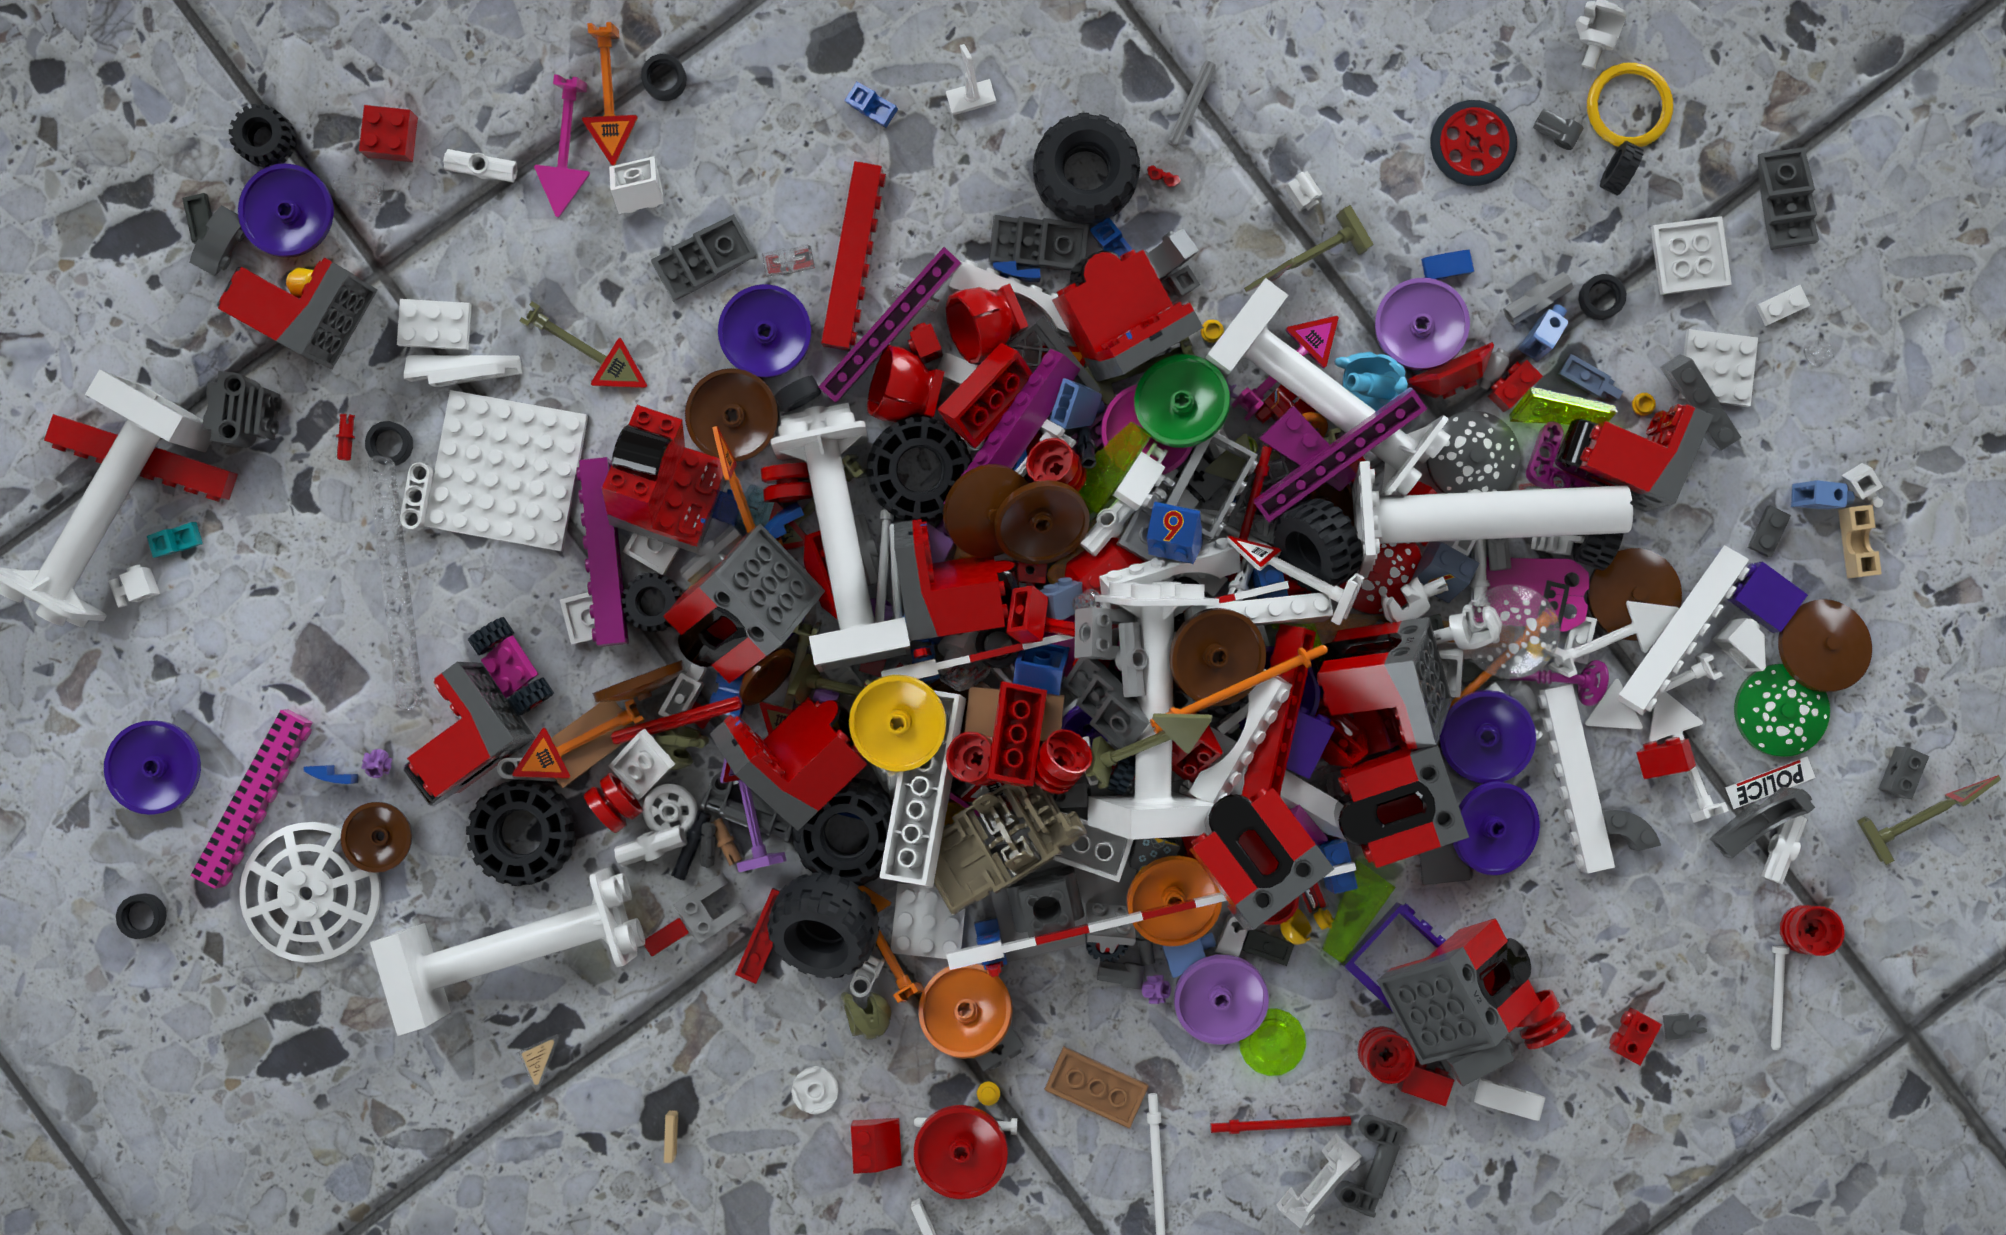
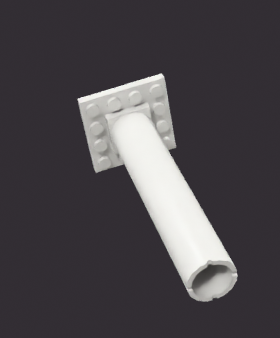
M1370 461L1359 463L1352 487L1354 527L1358 532L1357 537L1362 543L1360 550L1363 551L1362 563L1357 574L1365 578L1368 577L1370 571H1373L1377 553L1380 552V544L1629 533L1633 522V505L1630 504L1632 496L1627 485L1379 497V491H1372L1373 483H1375V470L1370 469Z

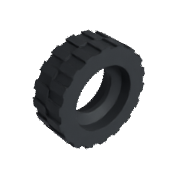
M1624 141L1612 156L1602 175L1599 186L1616 196L1620 195L1638 169L1643 158L1644 149Z

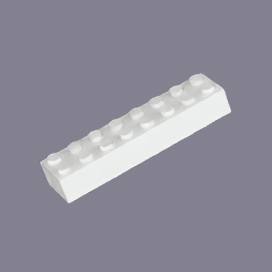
M940 691L934 692L941 700L946 714L945 737L936 754L928 762L918 768L899 771L879 877L886 880L932 888L953 778L947 767L946 754L951 741L961 733L966 698L960 694Z

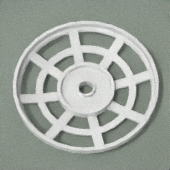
M302 822L286 826L265 838L255 848L246 862L239 888L243 917L255 938L276 955L291 961L304 963L332 959L357 945L373 925L381 900L379 872L372 873L361 869L352 872L346 861L333 851L341 838L342 828L321 822ZM313 829L331 833L325 846L316 844L296 845L294 831ZM284 835L287 849L274 856L266 867L255 861L259 853L268 844ZM312 851L318 852L320 855L314 865H301L298 852ZM289 856L291 870L283 877L272 871L279 861ZM329 858L340 867L344 875L333 879L324 869ZM251 870L261 876L258 886L259 905L248 909L246 904V883L249 871ZM369 876L371 882V901L366 915L353 910L357 896L355 881ZM267 880L278 885V898L269 902L265 900ZM345 884L348 885V901L346 906L335 902L336 888ZM305 886L312 890V897L309 900L302 896V889ZM281 907L284 913L289 916L284 928L275 922L269 911ZM329 911L342 915L332 927L326 931L324 930L320 920L321 917L325 916ZM262 914L269 926L281 935L277 947L261 936L251 920L252 917ZM348 919L362 924L359 931L348 942L335 950L333 949L328 937L339 931L347 923ZM298 921H310L315 934L299 935L293 933ZM290 940L298 942L318 941L324 954L301 956L288 953L286 949Z

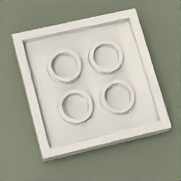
M1722 216L1658 224L1650 227L1660 295L1732 285Z
M1687 330L1684 356L1694 361L1720 404L1740 407L1751 406L1758 337ZM1679 391V399L1686 400V398Z
M898 882L891 941L892 952L894 954L947 959V952L961 949L965 909L955 915L951 914L936 886L932 888Z

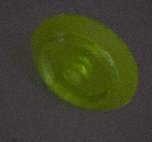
M1270 1008L1267 1010L1261 1025L1251 1035L1239 1041L1240 1052L1245 1062L1256 1072L1267 1076L1283 1075L1293 1070L1302 1060L1306 1048L1305 1032L1300 1022L1292 1014L1278 1008Z

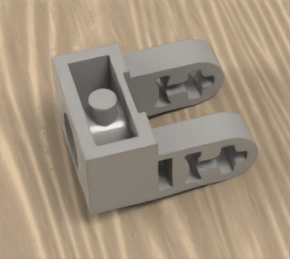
M1097 607L1075 609L1074 658L1115 661L1116 654L1120 651V646H1112V624L1118 625L1120 623L1135 622V615L1129 611Z
M723 873L673 904L697 944L702 943L747 913L743 904L739 903L718 918L712 920L701 900L729 883Z

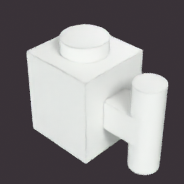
M1308 171L1296 175V178L1285 187L1286 192L1299 211L1305 208L1308 211L1319 204L1318 200L1322 196V192Z
M1861 463L1841 475L1849 490L1853 491L1856 497L1864 499L1865 502L1877 508L1883 505V500L1876 494V491L1883 486L1871 467Z
M141 565L131 566L126 569V573L119 575L122 586L118 578L108 581L118 608L128 605L125 596L131 602H141L160 594L151 568L141 567Z

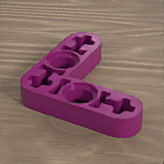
M1548 422L1539 431L1526 469V478L1532 484L1543 489L1559 488L1554 484V477H1559L1563 480V488L1591 487L1586 481L1553 467L1564 431L1557 422ZM1551 429V430H1553L1552 434L1555 435V436L1552 437V438L1550 439V441L1548 442L1547 440H1548L1549 437H1550V432H1549V430ZM1540 448H1546L1549 451V458H1544L1540 455ZM1540 464H1542L1539 470V474L1541 476L1537 477V472L1534 470L1537 469L1540 466Z

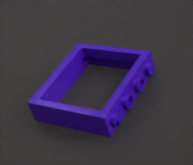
M1398 902L1340 963L1391 1011L1392 1009L1381 988L1354 962L1398 914L1404 917L1436 948L1446 941L1441 935L1436 937L1431 932L1433 927L1424 919L1419 921L1413 916L1416 912L1408 904L1402 905Z

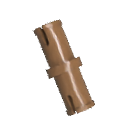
M723 818L711 822L716 826L714 834L718 841L716 845L718 848L721 847L729 866L741 861L743 858L734 843L735 838L733 835L730 836Z

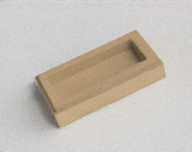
M668 1111L665 1115L664 1163H672L677 1157V1111Z

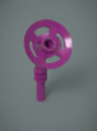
M1593 660L1584 667L1580 675H1574L1570 678L1560 673H1552L1551 670H1548V672L1546 670L1542 672L1537 670V672L1526 673L1510 671L1509 680L1537 681V684L1541 682L1543 684H1546V682L1548 684L1552 682L1578 684L1577 693L1580 702L1586 706H1594L1603 698L1607 690L1609 672L1605 663ZM1598 673H1600V683H1599V687H1597V686H1598V678H1597V674H1598ZM1593 694L1591 698L1585 699V696H1591Z

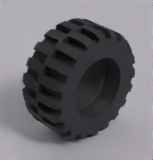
M1318 498L1308 499L1283 513L1278 518L1273 536H1275L1274 547L1281 549L1280 555L1277 556L1278 559L1334 587L1340 586L1351 579L1360 569L1363 551L1360 550L1362 543L1357 537L1358 532L1356 528L1350 523V518L1342 513L1343 510L1339 507H1334V503ZM1289 576L1292 580H1296L1298 582L1297 584L1300 587L1306 588L1307 591L1322 593L1308 586L1307 584Z

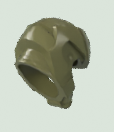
M680 726L659 732L654 736L655 741L675 763L671 770H679L691 765L693 759L685 749L687 747L703 748L709 743V738L703 736L702 732L688 726Z
M848 992L841 994L852 1036L863 1035L865 1039L872 1040L886 1032L890 1024L892 1012L885 998L870 992L869 997H867V1007L862 1009L853 1001L852 995Z

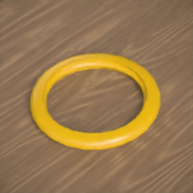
M1620 63L1604 70L1594 80L1587 97V114L1596 133L1610 144L1620 147L1624 141H1628L1638 147H1643L1656 141L1666 131L1673 115V97L1665 79L1657 71L1639 63ZM1636 74L1650 80L1660 93L1662 100L1660 118L1657 124L1643 135L1637 137L1617 135L1609 130L1600 118L1598 111L1600 93L1611 79L1619 75Z

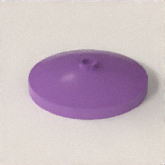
M1431 278L1410 279L1392 288L1382 299L1375 318L1376 338L1383 352L1395 359L1403 367L1419 371L1441 367L1454 359L1462 350L1470 329L1469 312L1460 294L1448 284ZM1418 325H1423V326L1425 327V329H1424V330H1423L1422 328L1418 329L1417 326H1418Z
M1212 955L1196 961L1183 972L1174 992L1175 1011L1183 1028L1193 1037L1211 1044H1230L1251 1035L1263 1022L1269 1004L1268 990L1260 972L1248 961L1232 955Z

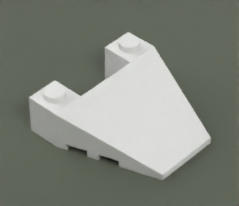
M1337 1133L1322 1149L1329 1162L1303 1193L1299 1194L1291 1187L1276 1204L1278 1209L1299 1228H1302L1304 1225L1307 1226L1313 1221L1316 1210L1348 1172L1354 1171L1361 1162L1359 1160L1362 1157L1360 1153Z

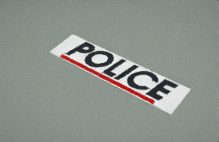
M1806 756L1725 788L1733 809L1770 796L1781 787L1791 788L1816 777Z

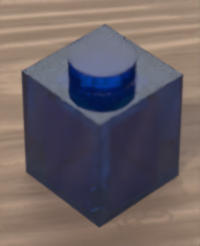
M727 489V492L720 491L712 518L737 526L741 514L731 489Z

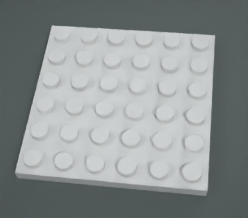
M450 390L424 526L563 552L577 479L576 468L579 467L588 415Z

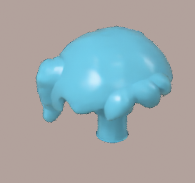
M1369 351L1353 354L1348 357H1338L1334 361L1337 367L1345 369L1342 386L1375 411H1378L1407 389L1408 383L1405 378L1404 367L1390 356L1384 354L1376 355Z

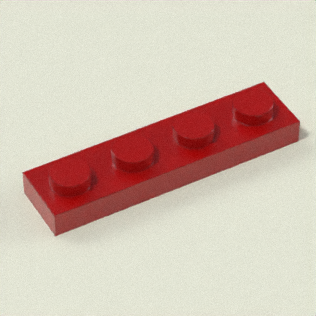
M772 888L735 972L736 976L754 984H757L772 950L773 942L769 939L767 924L770 911L780 890Z

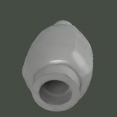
M1498 348L1496 352L1491 354L1483 375L1484 378L1479 385L1480 387L1488 390L1492 382L1497 381L1503 376L1510 363V353Z
M1521 681L1511 684L1509 686V695L1518 700L1528 710L1533 722L1540 718L1536 711L1538 703L1531 688Z

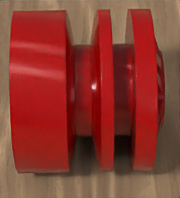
M1048 438L1037 443L1030 450L1026 460L1028 475L1034 482L1058 481L1079 491L1086 481V468L1082 466L1080 457L1064 440Z
M1060 729L1054 731L1038 749L1034 782L1050 793L1062 794L1068 792L1091 766L1092 752L1087 742L1079 734L1071 730Z
M969 731L959 734L954 738L946 754L947 767L951 774L960 781L978 786L995 784L996 781L987 778L993 738L978 732Z
M1795 906L1783 915L1780 922V935L1784 944L1790 950L1799 954L1827 956L1834 953L1841 946L1845 937L1841 918L1834 910L1825 906Z
M1550 989L1536 992L1541 1003L1516 1026L1524 1027L1520 1031V1036L1525 1039L1524 1044L1528 1049H1538L1552 1044L1565 1036L1572 1028L1570 1022L1565 1020L1566 1015L1564 1012H1555L1560 1004L1554 992Z
M1385 1026L1373 1027L1365 1032L1359 1040L1357 1048L1358 1059L1362 1066L1380 1082L1387 1084L1400 1083L1408 1078L1414 1070L1416 1058L1409 1041L1392 1028Z

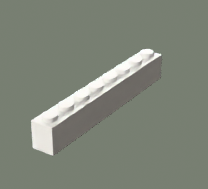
M1725 545L1624 686L1618 697L1619 702L1642 716L1646 710L1652 711L1658 701L1655 697L1660 691L1662 693L1666 691L1671 683L1668 679L1672 673L1677 674L1684 665L1682 661L1686 654L1691 655L1697 646L1695 641L1698 636L1701 635L1703 637L1711 626L1708 624L1712 617L1717 618L1724 608L1721 605L1724 599H1730L1737 589L1734 586L1739 579L1743 581L1750 571L1747 568L1748 558Z
M1564 684L1539 690L1538 703L1540 708L1544 709L1545 718L1543 719V725L1546 732H1549L1551 739L1548 742L1550 753L1554 755L1556 761L1554 772L1556 777L1560 778L1561 787H1559V794L1561 799L1565 800L1567 808L1564 810V815L1567 823H1570L1572 830L1569 836L1572 845L1576 847L1577 855H1575V862L1577 868L1581 869V872L1584 873L1615 868L1573 684Z

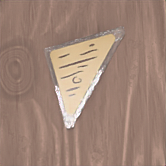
M560 1033L518 1052L535 1092L541 1089L558 1040L561 1037Z

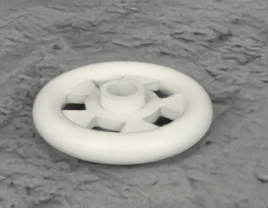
M663 784L655 787L648 793L643 803L642 813L644 821L651 831L660 832L672 828L671 823L679 820L681 827L687 833L695 821L698 807L693 795L684 787L676 784ZM669 793L679 795L678 801L668 799ZM657 797L663 801L659 808L653 806ZM687 805L689 814L682 815L681 806ZM667 807H672L675 812L670 814L667 811ZM658 814L665 821L661 825L654 820V817Z

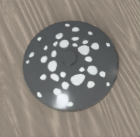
M1465 411L1449 417L1442 430L1451 436L1434 458L1429 457L1426 461L1429 475L1436 487L1444 494L1470 493L1473 489L1480 490L1481 492L1506 491L1517 476L1521 457L1517 438L1511 428L1497 416L1483 411Z

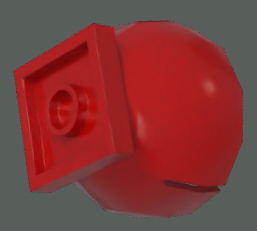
M1011 284L1002 286L996 293L982 287L960 290L949 295L946 302V321L951 338L961 356L971 364L983 362L1000 343L1006 345L1007 342L1014 340L1028 327Z
M888 345L882 352L872 376L867 398L868 413L879 420L898 422L910 417H934L945 371L938 369L928 371L914 353L902 347Z

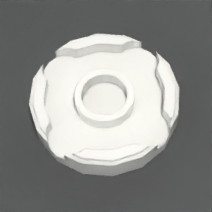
M813 1066L805 1068L797 1075L793 1081L791 1092L793 1101L799 1109L816 1115L826 1112L833 1106L838 1096L839 1087L837 1079L832 1072L824 1067Z

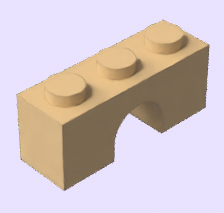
M1873 505L1839 509L1847 579L1881 575L1879 551H1873L1869 542L1870 530L1876 528Z

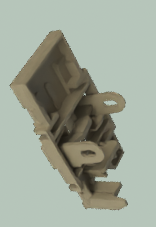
M1034 782L1033 786L1027 787L1004 784L992 793L980 796L971 806L953 816L954 822L952 824L948 823L943 828L934 884L950 913L955 915L974 902H978L990 895V891H994L996 894L1001 892L1000 889L1009 887L1053 860L1055 855H1061L1063 853L1062 848L1065 845H1071L1079 840V836L1088 833L1075 811L1068 815L1062 813L1053 799L1052 793L1043 790ZM1003 792V793L1005 794L1006 798L1003 797V796H1001V795H999V794H1001V793ZM974 810H977L980 814L989 833L994 837H998L994 839L992 843L988 846L986 845L985 840H987L989 837L986 831L984 830L982 824L980 823L978 817L976 816ZM1023 817L1026 822L1019 824L1018 818L1021 819ZM1029 826L1031 831L1027 834L1030 839L1022 835L1018 840L1014 841L1012 835ZM1005 840L1008 846L1000 851L1006 861L1003 863L998 852L992 855L990 850ZM1007 868L1010 869V871L1012 872V874H1013L1015 877H1013V878L1011 877V875H1010L1009 871L1007 870Z

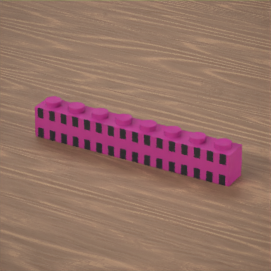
M289 709L280 710L190 876L214 889L228 885L233 877V873H231L233 868L244 857L243 850L245 846L250 844L255 837L256 832L254 830L257 824H260L266 817L267 812L265 810L268 804L275 800L280 782H284L287 778L291 762L298 758L301 751L299 749L300 745L310 736L312 731L310 727L313 722Z

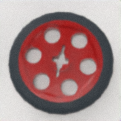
M1466 100L1450 106L1438 117L1432 129L1430 148L1436 165L1448 178L1456 183L1467 186H1481L1499 179L1510 168L1517 151V136L1511 120L1500 108L1481 100ZM1469 114L1474 115L1477 119L1476 125H1467L1465 116ZM1487 124H1495L1498 128V133L1496 135L1487 133ZM1449 128H1454L1458 131L1459 136L1457 139L1452 140L1448 138L1446 132ZM1471 139H1478L1477 147L1469 145ZM1497 146L1501 150L1500 157H1492L1489 154V148ZM1451 151H1458L1461 154L1460 162H1453L1450 159L1449 154ZM1472 160H1479L1482 163L1483 168L1481 171H1474L1471 168Z

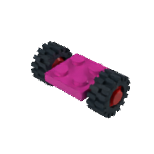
M500 617L474 632L468 638V641L477 655L480 656L486 652L488 653L481 659V662L506 699L509 698L508 702L517 716H520L542 704L554 692L544 677L528 684L539 674L514 638V631L506 619Z

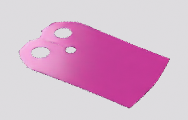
M1486 556V580H1489L1490 586L1487 587V601L1490 602L1491 607L1496 609L1499 617L1503 611L1510 612L1507 620H1501L1502 624L1526 626L1528 618L1537 619L1547 580L1565 584L1564 578L1570 572L1576 573L1579 576V583L1575 587H1569L1568 595L1572 596H1568L1566 605H1574L1577 609V615L1572 619H1567L1563 616L1560 631L1571 630L1585 621L1588 604L1585 603L1584 597L1581 596H1584L1585 592L1589 589V572L1580 564L1571 559L1510 558L1511 569L1490 571L1489 559ZM1551 586L1550 590H1554L1558 595H1555L1554 598H1548L1545 611L1555 619V622L1552 624L1556 625L1565 589ZM1505 599L1509 600L1507 605L1504 604ZM1524 599L1530 600V604H1529V605H1525V604L1523 603V600H1524ZM1551 601L1558 603L1556 610L1549 609ZM1473 606V614L1476 621L1484 622L1482 609L1487 606ZM1477 607L1481 608L1480 612H1477ZM1517 607L1520 610L1519 612L1514 613L1510 610V608ZM1526 608L1531 609V614H1525L1524 610ZM1520 614L1521 619H1517L1516 616Z

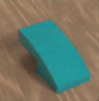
M189 522L176 528L164 529L147 536L153 558L170 555L203 544L197 522Z

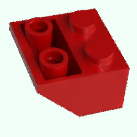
M1209 725L1188 754L1172 740V765L1192 779L1196 778L1201 771L1210 766L1223 753Z

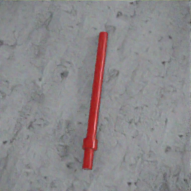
M1263 445L1259 463L1254 469L1256 475L1240 531V539L1248 540L1257 508L1254 499L1260 495L1264 478L1268 476L1270 468L1268 463L1272 447ZM1240 554V563H1241V562H1242V559H1243V556ZM1237 573L1229 575L1227 581H1234Z
M1340 1116L1239 1122L1237 1119L1229 1120L1226 1123H1210L1211 1133L1229 1132V1134H1239L1240 1131L1351 1126V1117Z

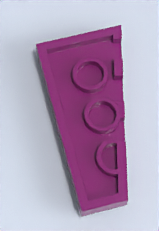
M1294 406L1258 438L1299 466L1329 446L1326 440ZM1347 466L1325 483L1337 491H1341L1356 477V473Z

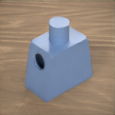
M1555 305L1552 310L1548 309L1536 321L1518 350L1536 362L1542 359L1554 348L1566 328L1568 320L1564 316L1567 310L1561 305Z
M1063 378L1050 421L1064 429L1091 426L1094 423L1096 414H1100L1104 410L1101 393L1080 383Z
M1815 480L1792 484L1791 507L1837 509L1845 508L1846 505H1852L1855 499L1854 492L1848 491V486L1844 483Z
M1209 933L1189 944L1181 946L1162 945L1172 977L1180 976L1193 963L1205 958L1204 950L1215 947L1216 942L1213 934Z

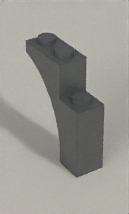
M1781 787L1762 804H1750L1713 835L1710 840L1724 857L1733 859L1767 832L1793 818L1808 814L1815 806L1811 803V796L1804 789Z

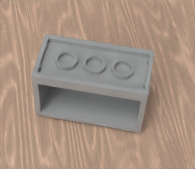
M1218 433L1207 441L1195 446L1175 487L1165 504L1177 505L1210 442L1246 460L1209 531L1202 528V538L1208 541L1213 539V537H1219L1224 528V524L1221 523L1223 518L1230 516L1236 505L1232 502L1235 496L1238 497L1242 494L1247 484L1244 481L1246 475L1252 474L1258 464V461L1255 460L1256 453Z

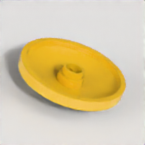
M888 675L868 684L856 697L849 717L850 734L857 750L873 765L889 771H908L922 766L936 754L945 737L946 714L941 700L927 684L907 675Z

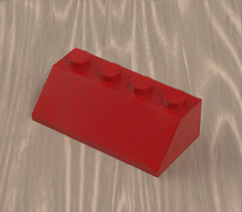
M1000 343L937 410L947 424L976 449L998 425L1004 413L1007 412L1017 394L1021 392L1033 373L1019 351Z
M1001 681L987 773L988 779L1020 787L1033 786L1047 690Z

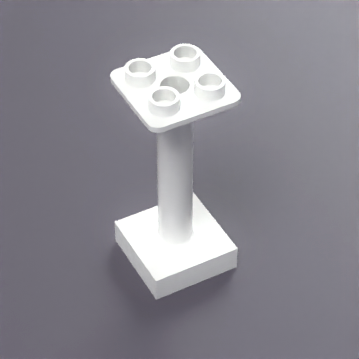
M1265 278L1205 359L1214 364L1221 371L1225 379L1240 359H1249L1347 433L1376 411L1267 329L1268 322L1289 295ZM1443 415L1426 427L1409 434H1405L1399 429L1370 450L1385 462L1383 483L1377 490L1379 491V497L1401 496V494L1406 496L1414 487L1422 473L1413 466L1418 460L1424 464L1429 457L1434 458L1451 437L1442 430L1448 421L1446 416Z
M100 369L85 395L126 417L127 420L41 569L17 570L0 567V594L16 602H22L24 598L39 603L40 605L35 613L41 618L59 626H63L67 621L76 626L85 627L88 620L104 621L107 615L79 599L73 588L160 438L201 452H206L212 442L210 441L211 431L202 428L203 419L137 382Z
M852 412L828 416L825 418L827 427L809 431L807 423L803 421L781 425L778 427L780 436L770 440L778 460L798 458L807 463L840 628L838 631L809 636L814 665L819 672L911 654L905 617L878 623L874 621L841 456L849 447L868 442L865 421H855Z
M1109 582V595H1095L1096 602L1118 604L1138 617L1141 648L1147 653L1148 663L1143 669L1145 696L1136 697V702L1149 722L1154 713L1165 714L1173 707V676L1170 669L1169 656L1174 639V617L1190 606L1219 605V599L1204 597L1205 585L1181 584V582H1153V584ZM1149 723L1136 742L1155 735V727L1152 728ZM1169 740L1135 755V794L1088 796V825L1130 840L1199 836L1204 832L1206 835H1209L1207 818L1211 809L1216 804L1171 792L1172 740Z
M612 867L599 870L590 875V883L594 894L591 905L441 951L433 952L425 923L394 932L370 942L397 1036L425 1028L451 1013L444 989L448 985L599 939H603L609 945L617 968L626 965L637 957V947L645 945V937L638 918L628 920L623 902L632 899L626 875L624 873L615 875Z

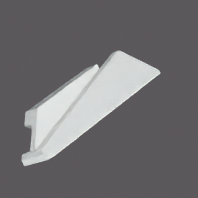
M409 355L406 358L404 379L410 382L428 379V384L433 387L523 374L520 356Z

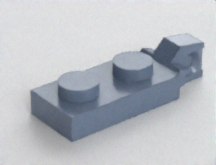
M1572 354L1568 356L1558 373V376L1602 400L1607 397L1616 401L1619 400L1623 393L1622 390L1613 386L1615 381L1611 379V376Z

